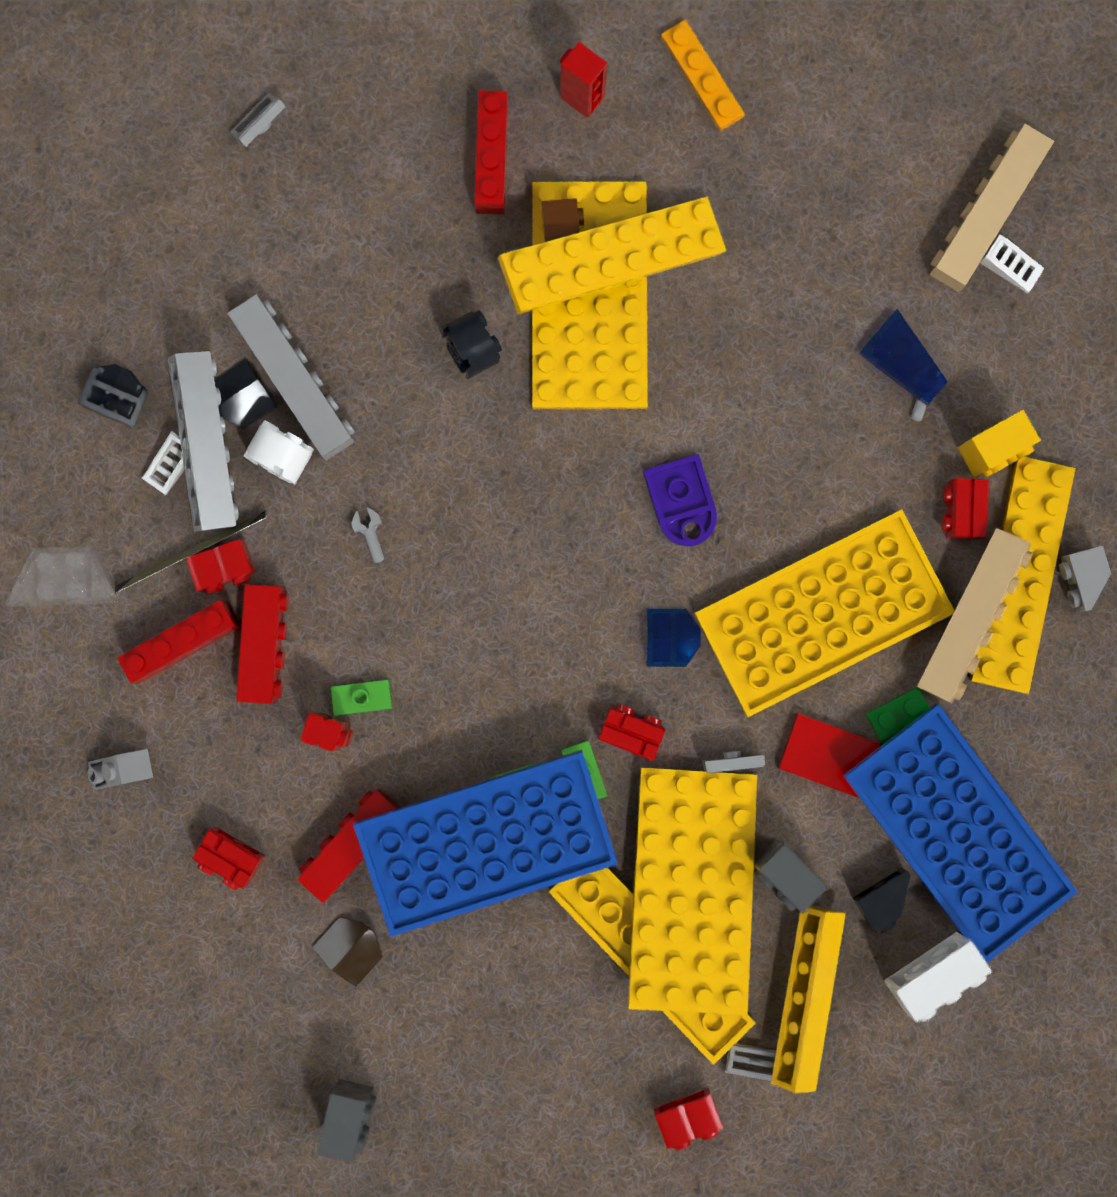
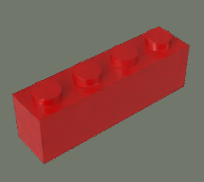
M479 90L475 177L476 214H505L508 91Z
M245 584L236 702L277 704V698L282 697L283 682L278 681L279 669L284 668L285 653L281 652L280 649L281 640H285L287 636V623L282 621L283 611H288L289 594H285V588Z
M219 600L119 656L117 660L130 684H141L239 629L241 626L228 602Z
M377 789L374 793L369 790L358 802L361 808L354 815L349 812L338 824L342 828L335 837L330 834L320 844L318 848L322 852L314 860L310 856L299 868L302 874L297 881L322 903L330 898L364 859L353 826L354 822L400 808L380 789Z

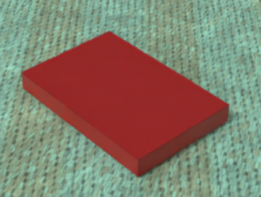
M797 714L778 769L859 798L842 775L875 751L881 744Z

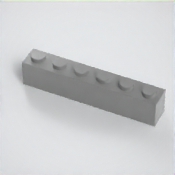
M256 294L228 312V315L320 455L327 461L355 442L351 437L355 431L346 418L340 420L335 413L339 407L330 394L325 397L320 390V387L324 384L316 372L313 370L309 373L304 366V363L308 360L299 347L293 349L288 340L292 336L283 323L277 325L273 319V316L277 313L269 301L266 299L262 302Z
M210 351L174 354L168 358L194 532L236 526V520H238V508L233 503L231 494L234 491V481L232 475L228 474L227 463H229L230 454L228 447L224 446L223 441L225 422L219 414L218 405L221 404V394L219 389L215 387L214 376L217 373L215 360L211 359Z

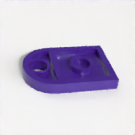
M699 454L643 470L656 516L665 537L674 544L684 547L696 546L708 539L715 529L717 512ZM689 523L696 524L700 529L699 537L688 539L684 535V527Z

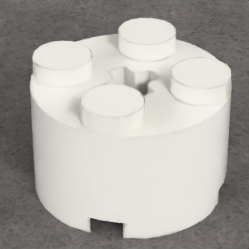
M264 420L243 456L252 463L259 464L273 475L295 485L314 449L303 443V440L289 432L285 434L279 431L277 426Z

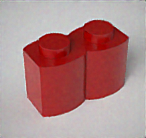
M241 539L186 558L196 591L205 592L206 596L223 591L222 585L233 582L234 586L250 581L249 576L256 574L246 542Z
M709 1088L654 1108V1115L667 1149L682 1150L691 1145L690 1141L701 1137L702 1140L712 1139L719 1134V1130L723 1129Z

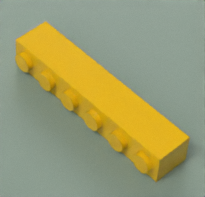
M810 906L804 913L800 911L771 1080L772 1085L793 1093L813 1092L817 1088L846 916L844 912L820 906Z

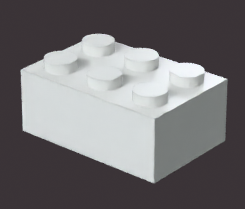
M955 932L885 979L884 982L903 1011L917 1023L920 1020L926 1021L932 1018L937 1013L936 1009L943 1004L949 1005L956 1002L962 996L961 992L970 986L975 988L984 983L987 979L986 976L992 971L973 942Z

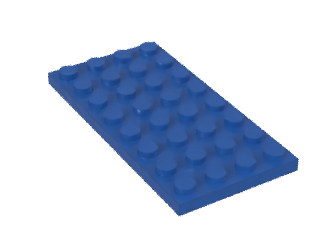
M934 704L842 775L961 935L973 942L986 963L1078 893L939 704Z
M582 750L372 816L353 824L390 937L618 864Z

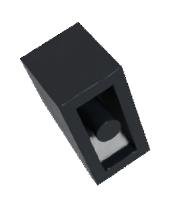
M903 868L898 869L852 898L873 931L886 932L896 925L895 921L901 918L911 877L907 870Z

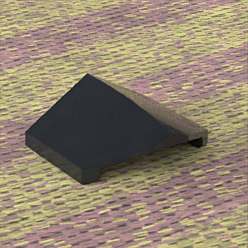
M246 360L214 380L215 387L219 389L221 394V404L218 405L219 414L226 421L246 428L277 408Z
M113 364L93 367L77 404L100 416L134 427L148 391L144 386L142 387L132 371Z

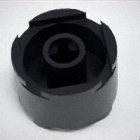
M480 310L476 312L470 311L440 327L442 338L448 336L450 341L446 348L462 374L466 372V379H470L498 364L500 359L499 352L502 351L496 336L492 335L490 337L486 330L487 321Z

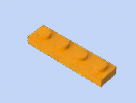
M684 20L662 33L661 39L718 130L722 131L744 118L745 113L687 21Z

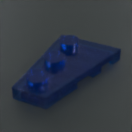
M898 309L893 312L860 351V355L926 406L931 404L948 382Z

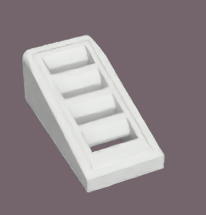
M1000 234L980 261L982 265L1027 293L1030 292L1044 270L1041 265ZM999 250H1002L1005 253L1003 254L1001 259L998 260L996 258V255L998 254ZM1011 256L1014 259L1009 267H1007L1004 263ZM1018 262H1021L1023 264L1018 274L1014 273L1013 270ZM1028 268L1032 269L1033 272L1027 281H1024L1022 279Z
M179 430L170 432L142 477L143 480L165 495L168 494L185 470L182 450L175 446L176 442L181 445ZM170 451L181 458L179 463L168 456ZM163 461L174 468L173 472L171 473L160 464ZM156 470L168 478L166 483L154 475Z

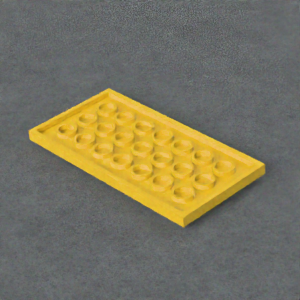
M532 182V246L545 242L542 201L577 198V208H583L584 226H579L580 232L647 214L646 182ZM647 276L532 310L533 409L648 408Z
M901 509L694 613L741 708L746 717H750L953 615L955 610Z
M640 768L628 1009L748 1015L758 775Z

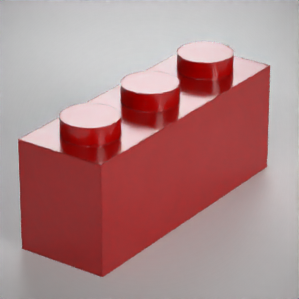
M578 42L573 49L568 48L560 59L561 99L586 118H589L605 97L607 62L581 42Z

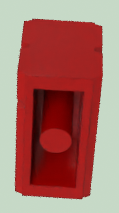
M953 478L948 481V485L944 486L943 502L947 503V514H944L942 517V531L946 532V539L983 540L987 538L988 479Z
M619 703L616 709L610 707L598 740L654 761L666 728L660 726L662 721L649 715H645L644 720L633 716L634 709Z
M311 713L307 717L301 735V742L313 746L318 745L319 748L333 752L349 746L353 730L349 729L350 725L347 721L333 718L323 713Z
M216 826L210 828L193 856V860L198 862L197 868L209 875L213 873L220 875L224 878L222 883L234 890H238L239 887L241 889L248 887L265 858L264 854Z

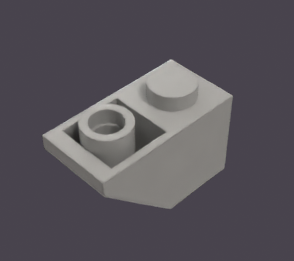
M1103 546L1060 557L1062 563L1059 564V571L1062 578L1068 581L1070 591L1067 592L1068 601L1072 608H1076L1077 613L1092 610L1111 575Z
M148 749L88 762L89 769L87 774L93 791L153 778Z

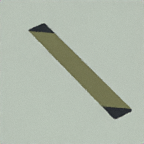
M266 511L116 585L114 593L265 519Z

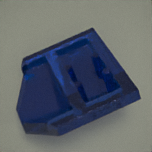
M647 609V667H686L701 646V629L687 609Z

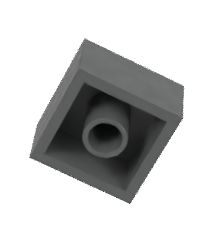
M777 839L754 862V867L757 869L754 875L770 890L775 886L779 890L775 895L791 911L797 908L804 913L828 888L785 844Z
M338 1080L330 1094L317 1155L353 1163L356 1154H362L370 1131V1127L365 1126V1123L369 1124L377 1097L372 1096L373 1087Z

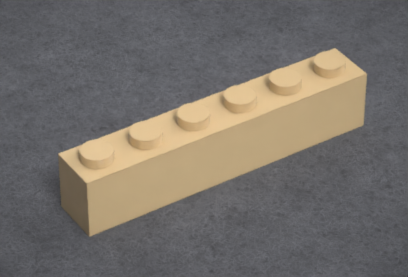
M1024 124L1018 132L1015 130L1011 132L1004 143V146L1008 149L1003 156L998 154L989 167L993 171L990 178H983L974 193L978 197L974 204L969 201L959 217L964 219L959 227L954 225L945 238V241L949 243L944 251L939 249L930 263V265L934 266L930 273L932 277L957 292H960L966 286L1050 150L1054 140L1027 124Z
M996 528L917 686L919 689L950 704L953 703L954 699H961L967 687L963 681L968 672L974 673L980 661V658L976 657L980 647L986 648L992 638L993 632L989 629L994 619L1000 621L1007 605L1002 603L1007 593L1013 595L1020 579L1016 575L1020 567L1026 569L1032 558L1033 552L1029 551L1031 548L1030 542Z

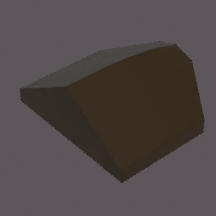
M339 917L313 946V949L334 973L355 987L383 957L376 933L364 922Z

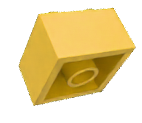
M1024 410L971 438L957 447L972 475L976 477L983 474L986 478L1034 452L1035 450L1032 445L1038 443L1041 439Z

